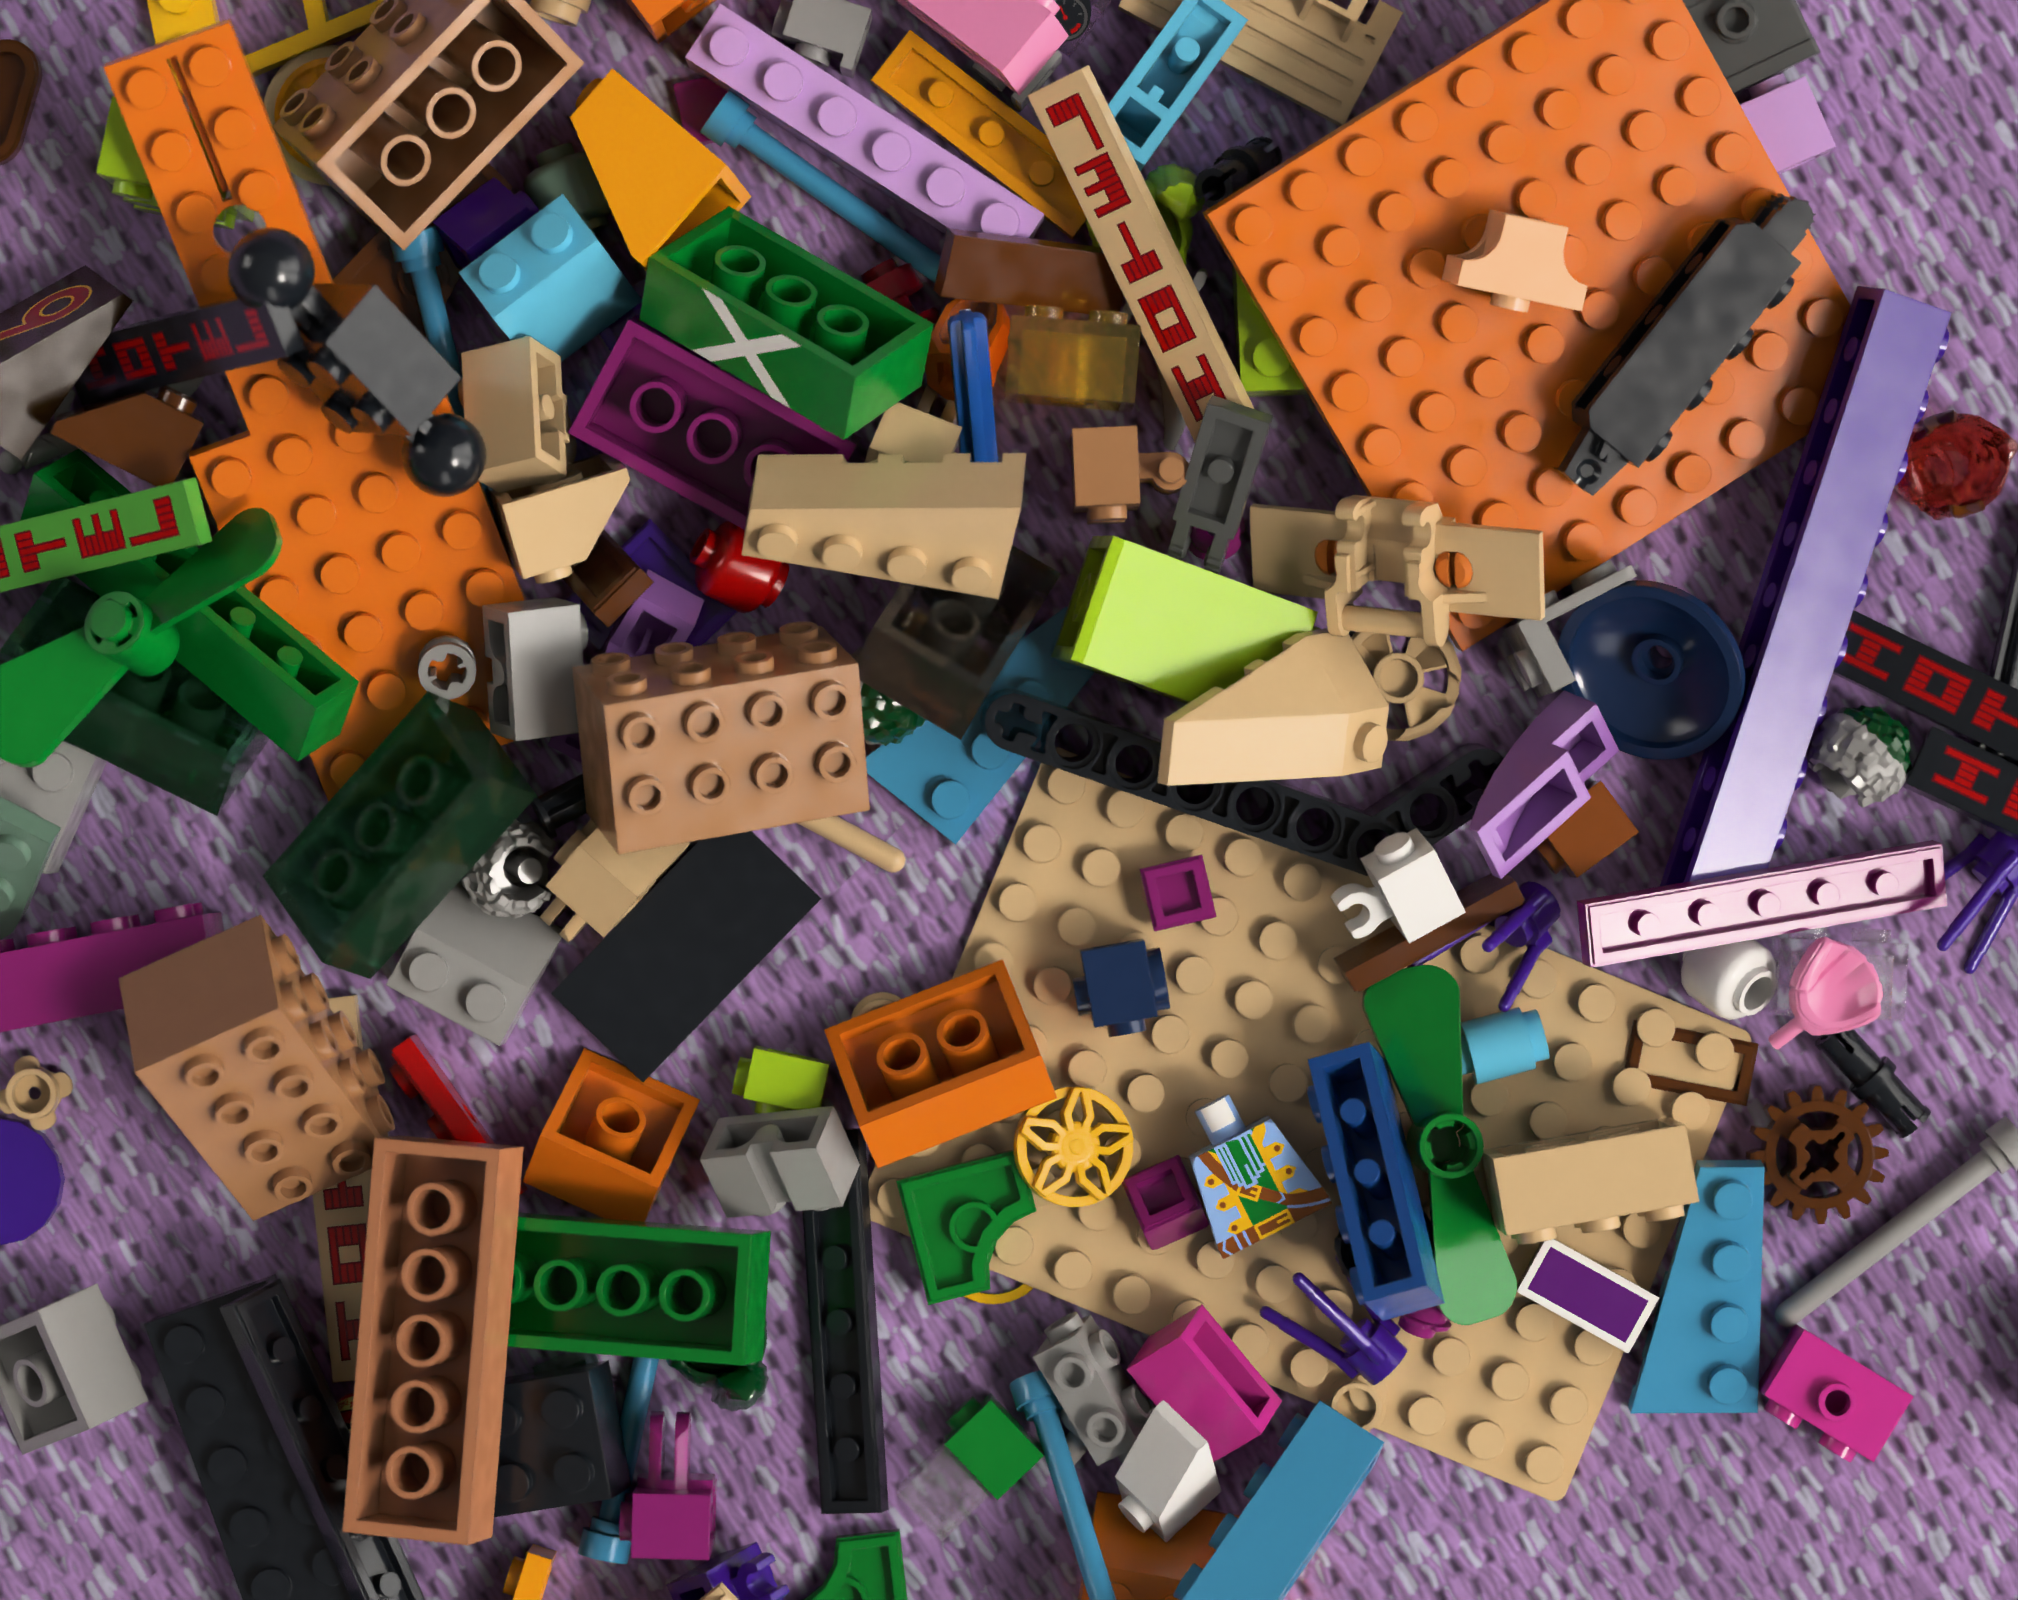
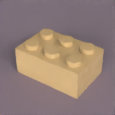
M1670 1117L1483 1150L1482 1162L1492 1219L1498 1230L1506 1236L1511 1235L1512 1239H1517L1518 1244H1531L1557 1238L1555 1227L1574 1224L1575 1228H1581L1582 1233L1615 1229L1621 1227L1619 1216L1635 1213L1638 1214V1217H1645L1646 1222L1674 1219L1685 1215L1683 1205L1700 1202L1687 1127L1685 1124Z

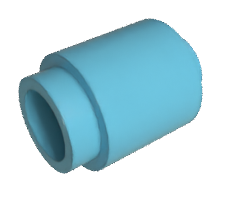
M1516 1007L1507 1012L1501 1011L1461 1022L1462 1075L1471 1073L1476 1085L1536 1069L1535 1062L1550 1058L1545 1032L1536 1009L1521 1012L1520 1008Z

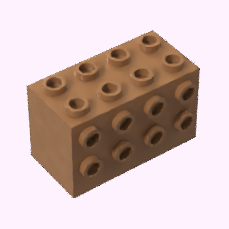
M384 0L373 11L370 17L371 25L354 42L350 41L342 44L330 55L325 63L326 71L309 89L303 88L298 90L288 98L280 110L281 118L272 126L273 129L361 216L402 250H405L584 64L577 54L525 0Z
M801 621L781 626L779 633L755 636L749 632H731L719 636L717 643L696 647L685 642H670L655 647L653 654L630 657L628 654L619 652L604 653L594 656L591 659V664L572 667L586 812L617 854L870 810L859 664L822 626H818L813 622Z
M261 915L119 978L135 1074L253 1221L372 1169L374 1138L387 1137L388 1132L395 1129L390 1109L378 1090V1086L385 1083L381 1065L370 1048L363 1051L359 1048L354 1029L343 1011L333 1013L330 1009L327 994L317 975L313 972L305 975L301 970L298 954L286 934L276 936Z

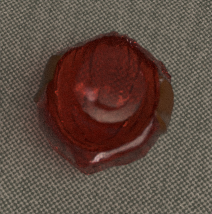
M1948 410L1924 419L1922 426L1913 428L1906 450L1908 453L1907 469L1902 480L1895 486L1898 494L1903 495L1906 502L1918 507L1921 512H1925L1926 515L1934 520H1942L1947 517L1960 519L1985 510V507L2003 491L2008 478L2011 460L2018 450V442L2003 429L1978 415L1956 413L1954 410Z

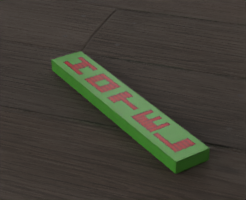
M196 477L1 525L0 593L212 542Z

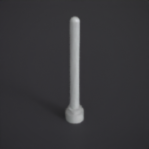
M2004 1116L1984 1131L1987 1138L1978 1144L1982 1149L1779 1304L1775 1310L1776 1321L1783 1327L1796 1325L1998 1170L2001 1174H2004L2010 1168L2017 1172L2018 1129Z

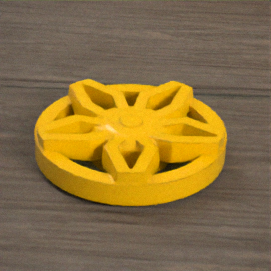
M1085 1087L1054 1089L1057 1096L1056 1099L1025 1110L1018 1122L1013 1143L1017 1169L1026 1185L1036 1195L1050 1203L1067 1207H1083L1095 1204L1111 1195L1121 1185L1129 1171L1133 1157L1134 1139L1132 1129L1122 1110L1106 1095ZM1078 1097L1081 1099L1083 1110L1081 1122L1073 1121L1072 1112ZM1065 1098L1059 1113L1060 1124L1054 1119L1036 1117L1052 1102ZM1092 1102L1102 1107L1114 1123L1099 1122L1091 1127L1090 1125L1095 1117ZM1030 1127L1049 1128L1051 1132L1047 1142L1030 1130ZM1103 1132H1118L1119 1139L1104 1147L1100 1146L1098 1136ZM1027 1141L1037 1150L1047 1151L1048 1156L1041 1159L1036 1175L1033 1173L1028 1161ZM1120 1149L1116 1168L1109 1177L1107 1165L1098 1157L1099 1155L1110 1156ZM1052 1165L1062 1170L1058 1178L1044 1186ZM1091 1166L1097 1170L1101 1183L1100 1188H1097L1086 1177L1085 1170ZM1073 1172L1075 1183L1088 1194L1068 1197L1057 1194L1055 1191L1070 1181Z

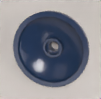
M1626 581L1578 606L1561 632L1558 646L1576 681L1562 687V691L1565 690L1597 704L1618 749L1622 752L1653 760H1671L1691 756L1715 743L1729 728L1740 709L1745 690V670L1737 642L1724 621L1708 605L1682 589L1654 581ZM1658 645L1668 650L1672 658L1662 656L1657 651L1656 646Z

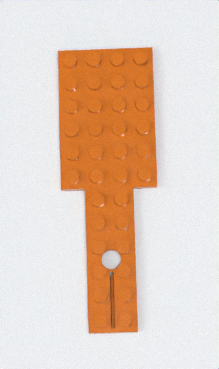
M230 18L104 63V71L198 306L237 297L231 288L228 278V261L231 253L220 246L214 234V223L218 215L226 208L235 205H244L250 210L257 211L264 219L266 228H281L298 236L308 247L313 258L315 268L313 284H334ZM168 58H169L170 61H171V64H172V66H173V69H174V71H175V74H176L177 79H178V81H179V84H180V86H181L182 92H183V94H184V97H185V99H186V102H187V104H188V107H189V109H190V112H191V114H192V117H193V119H194V122H195V124H196V127H197L198 132H199V134H200V137H201V139H202L203 145H204V147H205V150H206V152H207V155H208V157H209V160H210V162H211V165H212V167H213V170H214V172H215V175H216V177H217V180H218V182H219V185H220V187H221V190H222L223 193H224V192H227V191H230V194H231V196H232V197H230V198H227V199H224V200H223L222 194H221V192H220V189H219V187H218V184H217V182H216V179H215V177H214V174H213V172H212V169H211V167H210V164H209V162H208V159H207L206 154H205V152H204V149H203V147H202L201 141H200V139H199V136H198V134H197V131H196V129H195V126H194V124H193V121H192V119H191V116H190V114H189V111H188V109H187V106H186L185 101H184V99H183V96H182V94H181L180 88H179V86H178V83H177V81H176V78H175V76H174V73H173V71H172V68H171V66H170V63H169V61H168ZM279 359L225 371L248 431L190 451L189 459L218 530H221L237 514L249 508H263L272 514L276 520L282 536L281 552L267 572L244 586L359 681L340 735L309 754L330 807L514 742L513 740L490 733L487 682L493 681L492 658L485 656L482 605L526 600V597L480 481H477L470 489L456 496L438 497L425 493L412 483L405 472L402 461L404 440L399 435H376L374 433L362 432L346 433L338 429L323 415L321 406L324 403L309 387L304 388L289 379L277 364ZM447 395L432 414H454ZM444 635L455 636L467 642L474 651L476 659V677L470 690L461 697L450 700L436 698L429 694L421 685L418 675V660L421 650L433 638ZM447 653L443 662L432 660L429 664V668L437 667V679L441 681H447L451 673L462 675L466 667L458 668V656Z

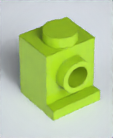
M756 1045L753 1050L752 1059L741 1056L739 1058L732 1094L756 1101L754 1112L758 1114L818 1108L822 1105L831 1061Z

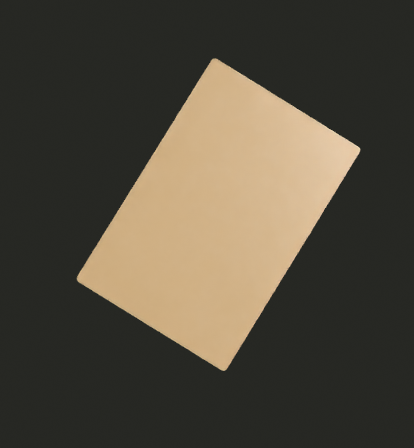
M1055 747L1057 753L1063 757L1071 758L1078 756L1062 748ZM1040 764L952 979L1003 959L1053 1088L1085 1087L1096 1090L1115 1102L1127 1118L1134 1140L1132 1162L1126 1177L1179 1155L1205 1212L1188 1156L1211 1143L1195 1111L1229 1094L1245 1126L1267 1115L1272 1119L1326 1191L1332 1204L1223 1259L1216 1247L1210 1225L1159 1249H1150L1122 1183L1107 1198L1083 1207L1055 1205L1040 1198L1032 1191L1036 1211L1013 1222L997 1240L989 1263V1270L1149 1336L1202 1304L1268 1385L1315 1404L1319 1400L1325 1403L1330 1399V1387L1335 1381L1348 1375L1334 1362L1260 1316V1309L1263 1306L1272 1308L1345 1353L1346 1351L1339 1345L1345 1334L1294 1284L1292 1280L1293 1275L1300 1272L1316 1285L1355 1324L1365 1317L1374 1323L1364 1305L1358 1303L1352 1286L1342 1273L1335 1259L1334 1240L1339 1233L1335 1207L1340 1206L1341 1201L1337 1183H1331L1322 1159L1321 1147L1327 1145L1323 1123L1318 1124L1315 1120L1307 1093V1087L1313 1085L1308 1059L1370 1042L1383 1057L1363 1011L1362 998L1365 989L1359 993L1358 991L1354 992L1342 976L1334 960L1338 955L1394 926L1389 918L1379 924L1371 934L1354 939L1344 923L1357 917L1362 911L1363 904H1354L1340 912L1331 899V895L1338 888L1346 884L1355 883L1367 888L1374 887L1369 876L1050 765ZM1117 771V773H1118L1121 777H1124V778H1132V777H1130V776H1128V775H1125V774L1120 773V772ZM1202 854L1217 917L1154 932L1139 869ZM1489 924L1434 959L1422 964L1440 967L1450 973L1456 980L1460 990L1461 1022L1501 1012L1498 1008V1003L1527 950L1526 945L1514 947L1504 941L1492 952H1485L1482 944L1496 929ZM1144 939L1146 949L1160 947L1170 1009L1157 1011L1158 1017L1145 1019L1146 1031L1109 1037L1107 1026L1094 1028L1091 1014L1082 1016L1078 1014L1072 978L1084 976L1080 950ZM1546 948L1538 957L1510 1009L1519 1007L1521 1012L1537 1010L1545 1032L1550 1058L1535 1062L1536 1069L1478 1085L1475 1084L1471 1073L1462 1075L1464 1116L1473 1121L1479 1128L1483 1137L1484 1149L1670 1117L1685 1124L1687 1127L1692 1162L1695 1168L1696 1161L1703 1160L1727 1102L1706 1099L1696 1092H1683L1680 1094L1651 1088V1082L1647 1074L1732 1090L1741 1070L1744 1054L1734 1052V1046L1729 1038L1751 1042L1749 1033L1744 1029L1596 968L1588 967L1579 961ZM1637 1020V1034L1643 1041L1639 1067L1625 1068L1633 1021ZM1675 1028L1706 1034L1698 1041L1697 1045L1672 1040ZM1390 1073L1406 1139L1412 1122ZM1078 1097L1072 1112L1073 1121L1081 1122L1083 1110L1081 1099ZM1065 1098L1052 1102L1036 1117L1054 1119L1060 1124L1059 1113ZM1092 1102L1095 1117L1090 1125L1091 1127L1099 1122L1114 1123L1102 1107ZM1024 1111L881 1168H877L875 1164L868 1181L871 1221L911 1237L896 1180L1012 1150L1015 1130ZM1030 1127V1130L1047 1142L1051 1132L1049 1128ZM1103 1132L1098 1136L1100 1146L1106 1147L1118 1140V1132ZM1027 1141L1028 1161L1033 1173L1036 1175L1041 1159L1048 1156L1047 1151H1039ZM1120 1149L1110 1156L1099 1155L1098 1157L1107 1165L1109 1177L1116 1168ZM1481 1158L1473 1171L1491 1214ZM1411 1161L1422 1210L1430 1220L1428 1173L1417 1168ZM1052 1165L1044 1186L1058 1178L1062 1170ZM1091 1166L1085 1170L1087 1179L1097 1188H1100L1101 1183L1096 1168ZM1073 1172L1070 1181L1055 1191L1057 1194L1068 1197L1088 1194L1075 1183ZM1637 1213L1619 1216L1621 1227L1593 1233H1582V1229L1575 1228L1574 1224L1555 1227L1557 1236L1555 1240L1650 1291L1680 1217L1646 1222V1218L1638 1217ZM1497 1229L1518 1284L1540 1242L1518 1244L1517 1239H1512L1511 1235L1506 1236ZM1516 1292L1512 1305L1502 1315L1471 1325H1460L1450 1321L1452 1326L1448 1331L1436 1332L1434 1337L1430 1339L1414 1336L1401 1328L1395 1337L1407 1348V1353L1398 1366L1376 1385H1370L1360 1374L1356 1375L1351 1381L1368 1384L1378 1393L1382 1405L1386 1402V1418L1382 1425L1375 1429L1550 1501H1558L1566 1495L1624 1351ZM1400 1316L1391 1319L1398 1325ZM1361 1389L1349 1390V1397L1352 1401L1349 1408L1352 1412L1375 1410L1374 1399L1368 1392Z

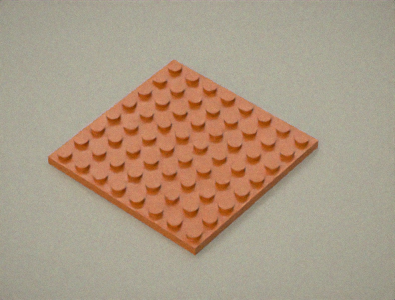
M1542 0L1202 212L1367 496L1437 502L1443 517L1455 518L1456 523L1543 531L1544 594L1552 590L1557 593L1571 584L1572 580L1595 569L1808 435L1851 306L1809 229H1807L1806 236L1791 253L1801 262L1800 266L1791 276L1794 279L1792 289L1777 306L1772 309L1766 307L1750 328L1754 330V333L1748 345L1735 358L1731 360L1725 359L1710 378L1713 381V386L1706 398L1693 410H1684L1669 429L1673 433L1672 438L1658 457L1650 462L1644 461L1639 468L1627 463L1593 496L1578 488L1558 470L1581 430V427L1573 421L1572 401L1717 219L1733 217L1750 221L1761 206L1766 205L1765 200L1771 199V195L1777 196L1778 193H1781L1784 196L1790 197L1682 0ZM1490 210L1569 227L1563 258L1569 274L1579 283L1588 286L1582 311L1530 301L1528 313L1490 305L1492 292L1458 286L1442 280L1447 254L1457 255L1465 253L1479 243L1485 232ZM1449 612L1448 634L1456 648L1463 652L1515 618Z

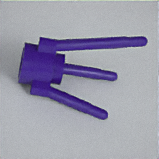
M1999 831L1990 840L1979 833L1965 850L1944 864L1945 880H1947L1976 860L1978 863L1972 869V873L1983 884L1938 940V950L1947 951L1994 892L1999 895L2002 894L1963 968L1967 974H1972L1976 971L2018 897V840Z
M1528 881L1519 886L1525 901L1522 902V905L1494 919L1496 929L1482 944L1485 952H1492L1504 941L1514 947H1522L1524 945L1527 947L1498 1003V1008L1502 1012L1510 1010L1538 957L1552 943V937L1548 929L1560 917L1561 910L1555 896L1546 887L1536 882ZM1492 921L1451 942L1450 944L1438 949L1437 951L1425 956L1424 958L1412 963L1407 967L1422 965L1427 961L1434 959L1441 953L1445 952L1449 948L1453 947L1457 943L1469 937L1470 935L1480 930L1484 926L1488 925Z
M1335 1255V1259H1336L1337 1263L1339 1264L1337 1255ZM1300 1272L1293 1275L1292 1280L1294 1284L1345 1334L1339 1344L1346 1351L1345 1353L1272 1308L1263 1306L1260 1309V1316L1334 1362L1351 1379L1360 1374L1370 1385H1376L1386 1378L1407 1353V1348L1395 1337L1401 1328L1392 1319L1383 1321L1366 1304H1363L1374 1323L1365 1317L1355 1324L1316 1285ZM1346 1277V1279L1348 1280V1282H1349L1350 1285L1352 1286L1351 1280Z

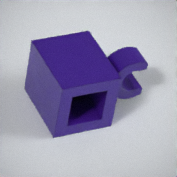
M493 177L435 219L433 223L455 266L462 270L538 213L539 209L525 192L520 190L514 195Z
M757 1542L720 1553L666 1584L673 1600H699L721 1582L739 1600H784L783 1597L790 1592L787 1584L777 1586L770 1564L776 1560L772 1553H762Z

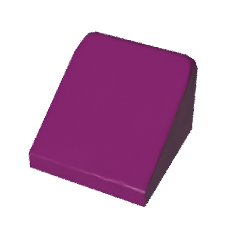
M1179 1155L1128 1176L1123 1180L1122 1185L1150 1249H1159L1198 1232L1209 1225Z

